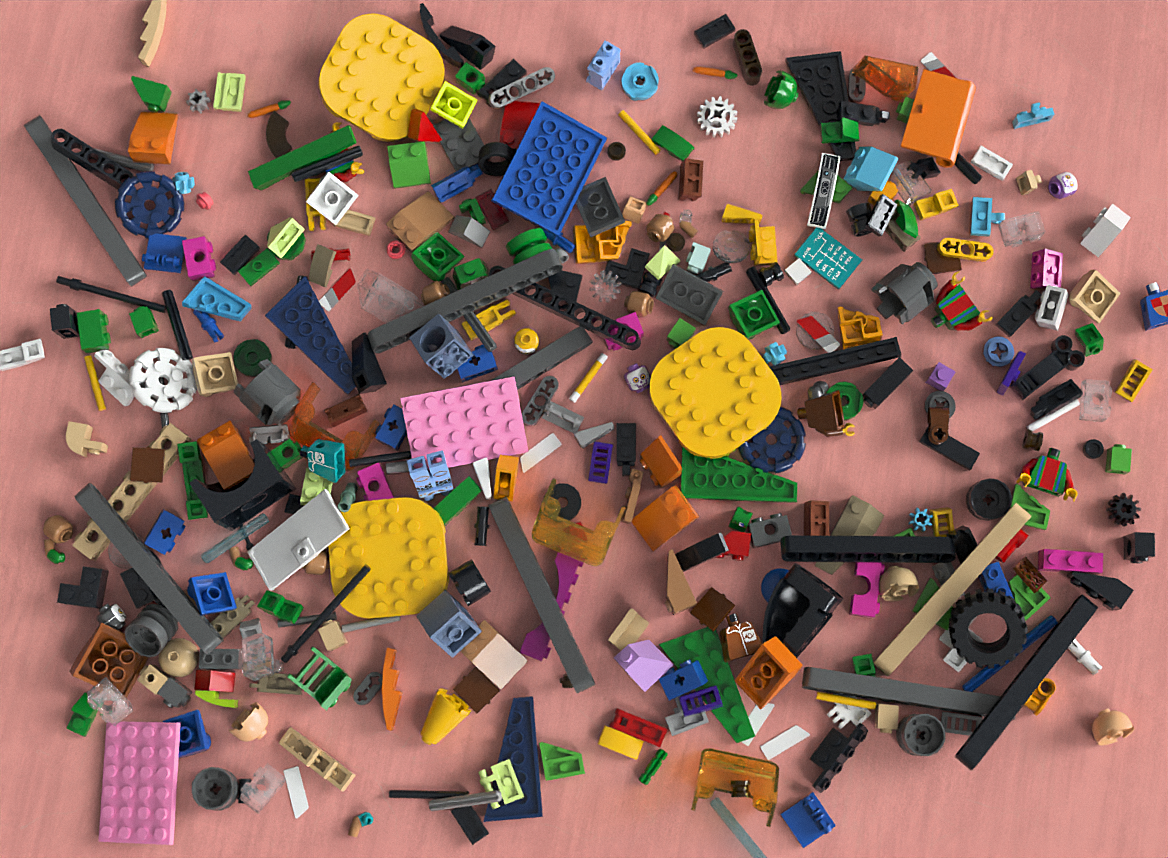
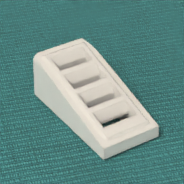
M486 457L473 462V466L486 500H491L489 462Z

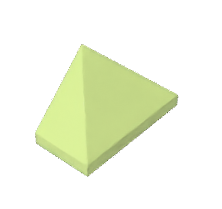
M290 217L271 227L267 247L278 257L282 258L305 229Z
M664 245L647 263L645 268L659 280L670 271L673 264L677 265L681 260Z

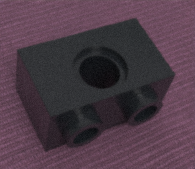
M58 304L56 308H50L52 331L63 339L80 337L77 319L78 312L67 304Z
M1134 532L1123 536L1124 560H1130V563L1139 564L1148 562L1149 558L1155 557V533Z

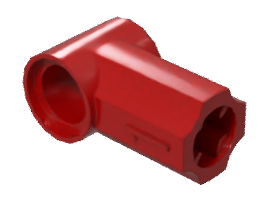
M1020 529L998 553L995 559L1004 563L1013 551L1024 543L1029 535Z

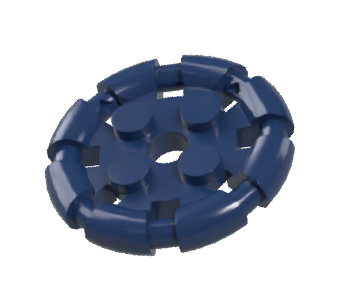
M154 171L136 173V176L128 177L117 191L119 192L117 199H115L117 217H120L123 222L122 225L136 236L142 235L149 239V236L156 233L164 234L168 231L171 232L182 219L180 217L185 207L183 195L176 191L175 182L164 174L158 175ZM152 181L159 182V188L151 186ZM141 182L143 187L137 190L135 184ZM168 191H170L173 195V197L169 199L165 195V193ZM126 195L132 196L131 202L125 201ZM153 200L156 205L155 208L152 210L146 209L144 206L145 201ZM169 207L175 209L173 215L168 214ZM130 211H132V214L134 216L131 219H129L128 215L126 214ZM163 220L165 225L159 228L157 223ZM141 222L148 224L147 229L140 227Z
M780 407L775 420L765 430L763 429L753 436L752 443L745 442L738 447L740 455L751 464V467L759 468L765 473L775 472L776 474L789 470L796 461L801 459L806 447V443H804L806 433L799 418L796 419L790 410ZM786 420L791 424L788 429L783 424ZM768 435L776 437L777 442L774 445L766 442ZM791 437H796V443H791ZM754 451L760 455L757 459L752 455ZM786 452L791 455L788 459L783 456ZM768 458H775V464H768Z

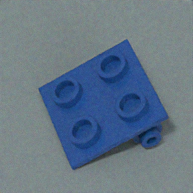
M157 233L149 236L146 254L142 255V261L145 262L144 269L181 273L184 258L182 241L187 240V237Z
M814 792L781 813V816L803 848L822 835L829 833L836 826Z

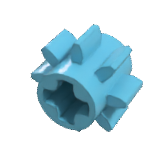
M188 172L175 173V177L172 180L175 182L176 191L182 194L190 193L191 188L195 186L194 177H189Z
M775 342L764 348L766 353L763 354V357L767 364L771 362L774 366L786 359L784 355L787 354V350L783 344L779 346Z
M916 508V514H909L912 520L908 524L914 526V531L921 528V531L924 532L926 531L925 525L932 526L929 519L933 515H928L926 513L927 509L920 512L919 508ZM920 517L924 518V521L921 523L917 522L916 519Z

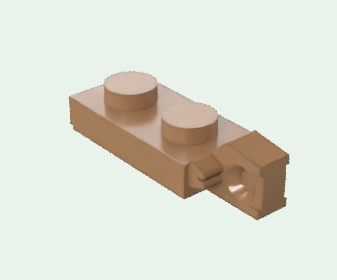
M632 469L628 477L631 487L626 489L625 498H627L626 506H622L620 517H623V523L628 524L632 522L643 471Z

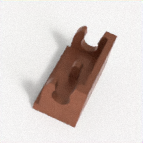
M685 158L680 164L678 200L684 201L686 198H692L691 201H696L702 197L703 160Z
M360 394L324 409L329 418L328 421L333 427L368 412Z
M808 501L804 503V536H829V501Z

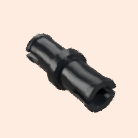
M726 261L713 268L711 266L707 271L696 276L709 282L712 280L716 281L718 277L733 271L731 266H729V262Z
M477 506V522L474 524V528H476L474 545L487 546V529L490 526L488 525L489 507Z

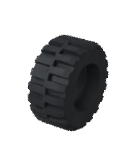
M987 588V592H981V589H977L975 594L971 595L969 592L964 595L965 599H959L956 602V608H952L951 618H949V634L952 646L957 650V654L960 657H965V661L969 664L975 662L976 667L983 668V665H988V669L994 668L995 664H999L1000 667L1006 665L1005 661L1008 659L1010 662L1016 659L1015 654H1020L1023 650L1022 645L1026 644L1027 625L1024 613H1022L1019 604L1015 603L1014 598L1010 595L1005 596V593L1000 590L995 593L993 589ZM992 613L1005 620L1007 630L999 640L991 643H982L970 636L968 631L970 622L981 614Z

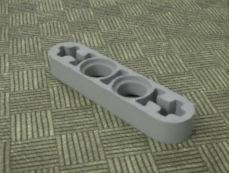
M549 67L542 68L491 93L488 99L489 104L493 108H501L549 85L554 81L555 73ZM544 72L546 74H550V77H548L549 81H547V79L538 81L537 79L543 76ZM527 79L534 81L533 89L526 87L525 81ZM512 86L518 89L516 97L509 94V89ZM503 94H505V96L507 97L500 100V104L498 102L493 101V99H495V95L497 97H500Z

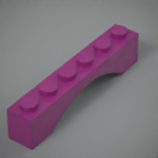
M561 543L555 559L559 577L556 601L564 616L565 611L562 610L564 603L568 604L572 593L569 590L571 585H576L579 577L576 574L577 569L583 566L586 556H583V550ZM543 622L536 629L526 634L519 653L539 661H543V658H548L551 650L548 645L551 639Z

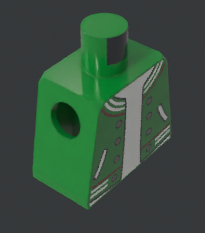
M477 258L454 267L452 276L457 289L460 290L489 277V270L486 263Z

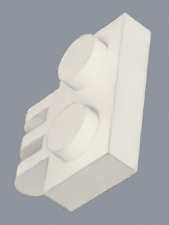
M840 695V696H846V697H851V698H857V697H854V696ZM834 703L836 706L826 715L831 717L836 713L837 716L832 721L836 723L841 718L843 721L837 727L842 729L849 721L857 727L859 723H863L872 713L867 708Z

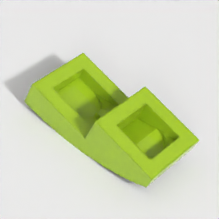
M195 690V695L209 703L223 707L238 708V700L219 699V691Z

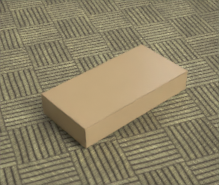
M347 210L339 222L333 225L370 236L375 217Z

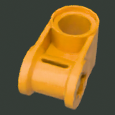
M1044 678L1042 681L1048 683V691L1043 692L1040 688V683L1024 704L1034 712L1035 716L1044 709L1047 701L1056 690L1054 681L1049 678Z

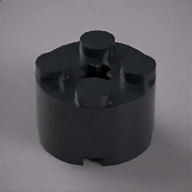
M472 559L448 573L454 583L458 582L455 584V587L460 595L465 594L462 597L467 606L472 605L491 592Z

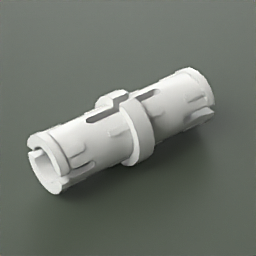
M1074 639L1068 649L1077 658L1078 663H1082L1092 675H1095L1099 672L1098 670L1102 669V666L1090 655L1091 652L1089 650H1085Z

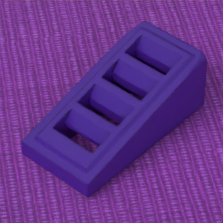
M594 442L588 481L607 484L613 444ZM597 449L608 450V454L597 452ZM596 457L607 458V461L596 460ZM595 464L606 466V468L600 469L594 468ZM593 473H604L605 475L604 477L594 476Z
M716 685L678 697L684 717L723 706ZM709 694L714 695L715 702L712 703ZM702 696L706 697L707 705H704ZM694 698H698L700 707H696ZM686 700H690L692 706L691 710L688 709Z

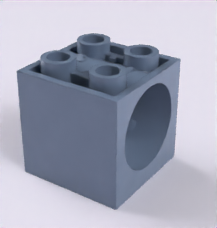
M437 314L410 337L424 362L444 379L473 356L458 330L440 314Z
M446 590L416 616L428 636L452 658L482 632L468 610Z

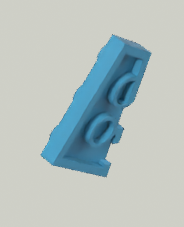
M205 276L182 301L183 307L240 322L252 308L250 303Z

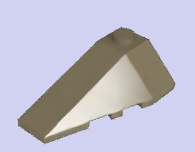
M852 495L830 536H873L884 515L871 504ZM816 562L815 566L832 575L845 562Z

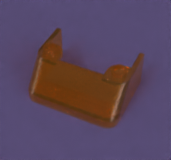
M312 382L295 409L289 434L293 440L307 447H310L318 439L343 443L345 471H351L356 466L350 467L349 459L362 458L376 436L375 431L380 423L374 419L364 435L358 431H350L343 440L311 422L315 415V408L312 402L321 389Z

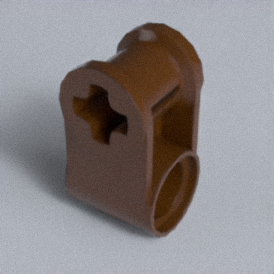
M928 408V438L932 444L939 445L948 438L949 408ZM937 431L942 435L939 440L937 436H934Z

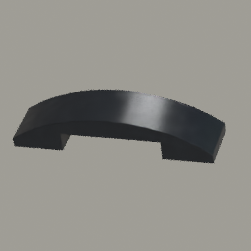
M421 3V20L429 42L435 46L443 59L461 69L464 65L463 59L453 46L448 50L445 48L431 28V26L435 25L433 16L426 6Z

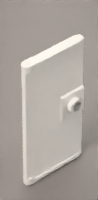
M324 489L248 550L247 553L254 562L268 589L273 591L350 528L329 491Z

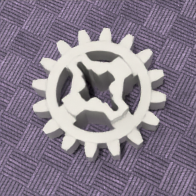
M712 97L711 102L705 100V106L700 105V111L697 112V117H699L697 124H702L700 130L706 129V135L711 132L713 133V138H715L716 134L723 137V132L730 134V129L735 128L734 123H737V117H735L737 110H733L734 104L728 105V99L723 102L722 97H719L718 100ZM708 112L709 116L705 120V113ZM729 114L730 119H729V122L727 123V122H726L727 120H726L725 118H726L727 115Z

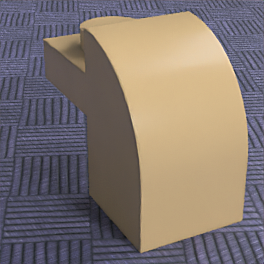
M68 422L66 442L75 453L83 457H87V452L100 455V452L107 453L108 445L102 442L90 441L93 427L87 424Z

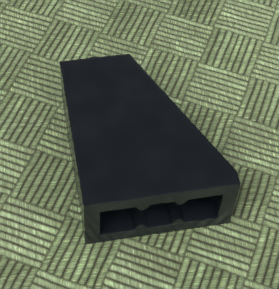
M899 357L862 395L864 403L868 407L876 409L908 378L913 369Z

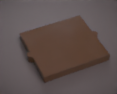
M939 242L924 244L926 256L924 260L927 262V268L932 274L962 270L960 258L946 257L939 254L937 250ZM946 243L943 247L948 251L951 248L956 249L958 244L955 247H949L948 243Z
M150 446L147 448L133 447L130 481L144 482L145 484H148V482L162 483L165 449L151 448Z
M711 587L691 610L690 614L697 618L701 625H706L714 632L735 607V604L728 600L725 594H720Z
M477 667L467 676H463V680L453 689L477 714L487 704H490L491 700L500 692Z

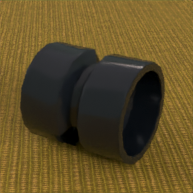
M870 203L858 204L846 211L849 222H853L851 227L855 237L872 233L865 227L872 212Z

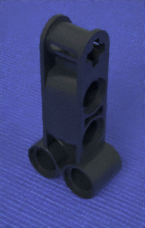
M1061 335L1051 344L1053 353L1010 386H1014L1023 397L1022 400H1024L1062 369L1066 368L1070 371L1078 369L1083 365L1085 356L1081 351H1072L1073 344L1071 338ZM1058 342L1065 344V350L1058 347ZM1070 357L1077 358L1078 364L1071 363Z

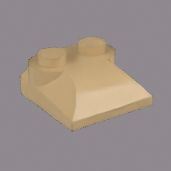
M1090 270L1081 277L1071 291L1069 302L1073 307H1078L1096 323H1100L1121 293L1098 271Z
M231 352L192 359L193 374L200 396L209 397L213 394L235 390L238 381Z

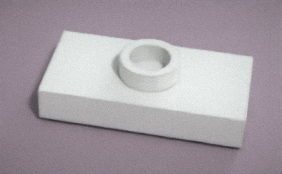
M981 145L970 161L973 165L1001 181L1004 180L1013 165Z

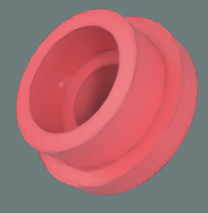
M206 192L198 193L196 195L197 204L200 208L209 210L213 204L211 197Z
M398 240L391 241L386 249L388 256L392 259L403 257L405 254L404 244ZM399 248L400 250L398 253H394L393 249Z

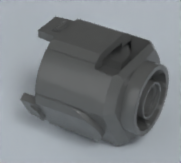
M916 262L912 266L900 264L877 282L871 290L877 293L883 302L877 308L880 314L885 319L894 315L901 324L912 320L934 301L933 290L937 288L938 284L932 272L922 263Z
M266 359L258 364L263 371L246 388L241 384H237L234 393L265 425L276 423L278 426H281L300 408L302 404L299 400L301 389L276 365Z

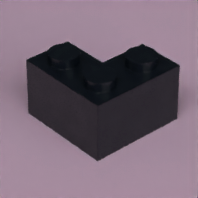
M83 566L80 586L60 583L57 603L100 609L103 606L109 571Z

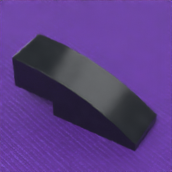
M720 532L676 553L675 556L682 571L685 572L729 551Z

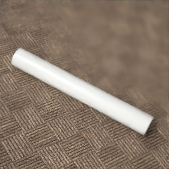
M1078 399L1051 415L1043 416L1026 426V428L1033 432L1080 405Z

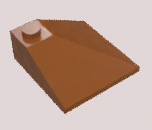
M101 622L78 654L69 672L80 680L126 700L149 657L135 652L128 645L125 633Z

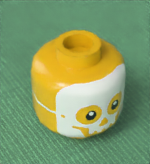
M530 328L519 330L514 337L515 347L524 355L534 353L539 347L537 333Z

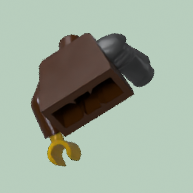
M825 381L815 382L813 387L808 389V400L804 403L805 407L798 408L797 410L798 418L807 419L809 428H814L826 437L840 436L843 433L853 436L855 434L854 431L847 432V429L855 426L852 423L845 424L839 390L824 394L828 390V384Z

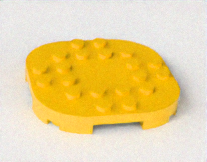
M365 14L354 18L343 28L320 71L318 90L324 106L335 117L344 119L372 135L371 137L376 140L394 142L408 138L410 115L413 108L423 111L427 115L443 84L444 64L435 46L422 36L387 16Z
M724 327L709 328L701 331L662 358L652 372L649 385L650 400L656 412L658 411L672 430L680 445L695 456L710 459L724 457L732 453L736 448L763 429L765 430L775 419L780 409L782 398L781 388L776 376L751 342L741 333Z
M408 497L362 501L351 504L348 512H340L350 529L328 546L331 583L335 597L365 564L371 568L368 574L340 603L349 613L362 618L418 614L444 590H447L449 572L445 543L446 530L439 513L428 503Z

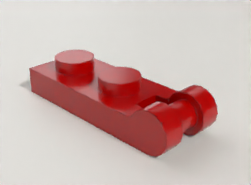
M616 708L614 712L616 714L615 718L610 722L609 727L661 747L667 732L666 728ZM623 717L629 719L626 727L620 725Z

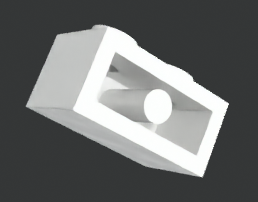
M1047 285L1046 290L1041 295V307L1037 309L1035 320L1039 327L1058 331L1069 296L1066 289Z

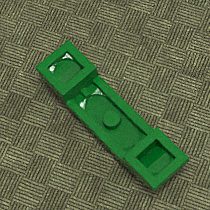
M198 442L179 443L177 446L180 463H182L188 520L208 518L207 510L190 485V482L195 479L206 484Z

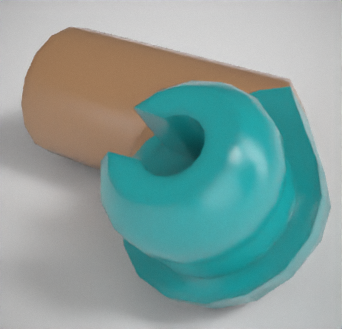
M368 812L355 816L348 835L358 837L361 827L372 824L373 816Z

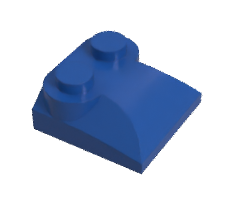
M226 572L191 577L188 580L187 593L194 599L200 615L237 609Z
M200 710L163 721L180 723L178 759L209 749L211 738L205 732Z

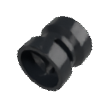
M777 262L772 263L768 268L763 267L759 269V274L766 286L772 285L776 280L784 279L782 269Z
M645 272L643 283L639 285L637 290L655 297L657 293L656 288L660 286L662 279L658 280L650 272Z

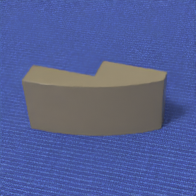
M317 244L310 267L309 281L327 287L333 271L330 268L336 251Z

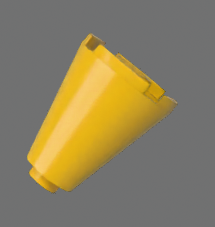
M443 688L437 690L420 732L421 739L428 745L437 744L471 712V710H467L469 706L465 701L454 693L452 696L446 694L448 690Z

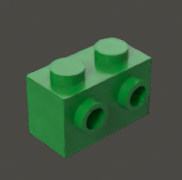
M100 309L78 312L77 319L81 350L86 353L109 350L111 337L106 328V325L109 324L107 315Z

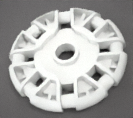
M156 348L154 351L147 350L134 360L135 364L130 368L129 385L133 388V395L143 406L147 405L152 408V411L160 413H171L172 410L176 409L179 411L191 403L193 394L197 392L192 363L189 360H182L180 355L174 353L175 350L168 348ZM154 358L158 359L156 363L153 362ZM170 359L177 362L176 366L169 363ZM141 368L147 370L146 373H143ZM183 372H186L188 378L183 379ZM159 377H164V378H166L167 381H168V384H167V385H162V384H160L159 381H158V378H159ZM145 383L146 388H141L140 384ZM181 388L187 390L186 393H181ZM152 396L158 399L157 402L150 399V397ZM172 398L173 403H170L167 399Z

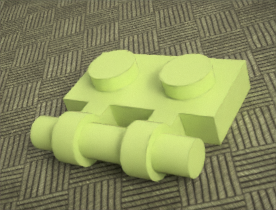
M510 759L491 766L493 775L488 776L486 769L478 772L481 779L479 780L480 784L484 786L486 792L494 791L491 782L496 780L505 804L524 797ZM498 802L490 803L492 809L500 807Z

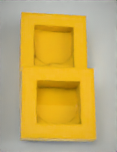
M952 189L936 193L932 197L921 199L914 203L920 221L959 206Z
M604 725L597 744L637 760L644 741Z

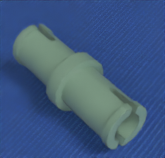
M348 483L340 495L338 509L342 512H348L351 504L355 502V494L358 490L355 483Z

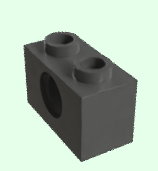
M781 513L771 515V519L763 520L761 517L751 520L752 523L748 525V530L751 533L753 548L779 543L782 537L792 535L787 515L782 516ZM765 526H773L774 534L768 535L764 530Z
M200 649L199 668L243 670L244 650L214 649L209 654H206Z

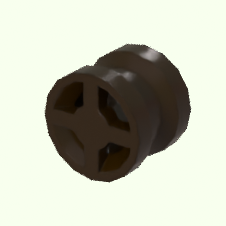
M1027 429L1023 438V448H1033L1034 451H1039L1043 442V433H1033L1032 430Z
M731 781V786L733 787L731 797H751V792L749 791L750 781Z

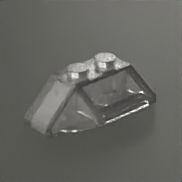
M369 269L365 270L356 284L361 308L385 323L425 306L422 300L409 290L384 275Z

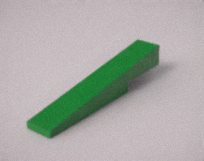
M347 125L248 171L253 187L258 190H264L290 176L291 172L333 156L357 142L351 126Z

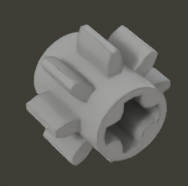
M195 89V92L188 93L190 97L186 103L190 106L192 112L197 110L202 114L203 110L209 109L207 103L211 102L209 97H206L205 91L200 93Z

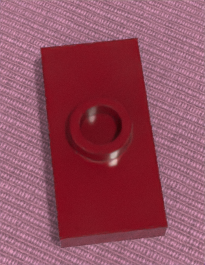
M489 189L475 198L492 230H495L507 224L509 219L503 208L491 201L494 192L492 189Z

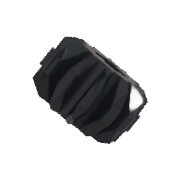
M1121 493L1120 497L1118 495L1113 496V500L1108 501L1111 507L1106 509L1107 512L1112 513L1108 518H1115L1114 524L1116 525L1120 522L1122 526H1127L1128 523L1130 525L1134 524V519H1139L1140 517L1136 513L1141 511L1140 507H1136L1139 501H1132L1133 495L1127 497L1125 493ZM1125 507L1127 511L1122 512L1121 509Z

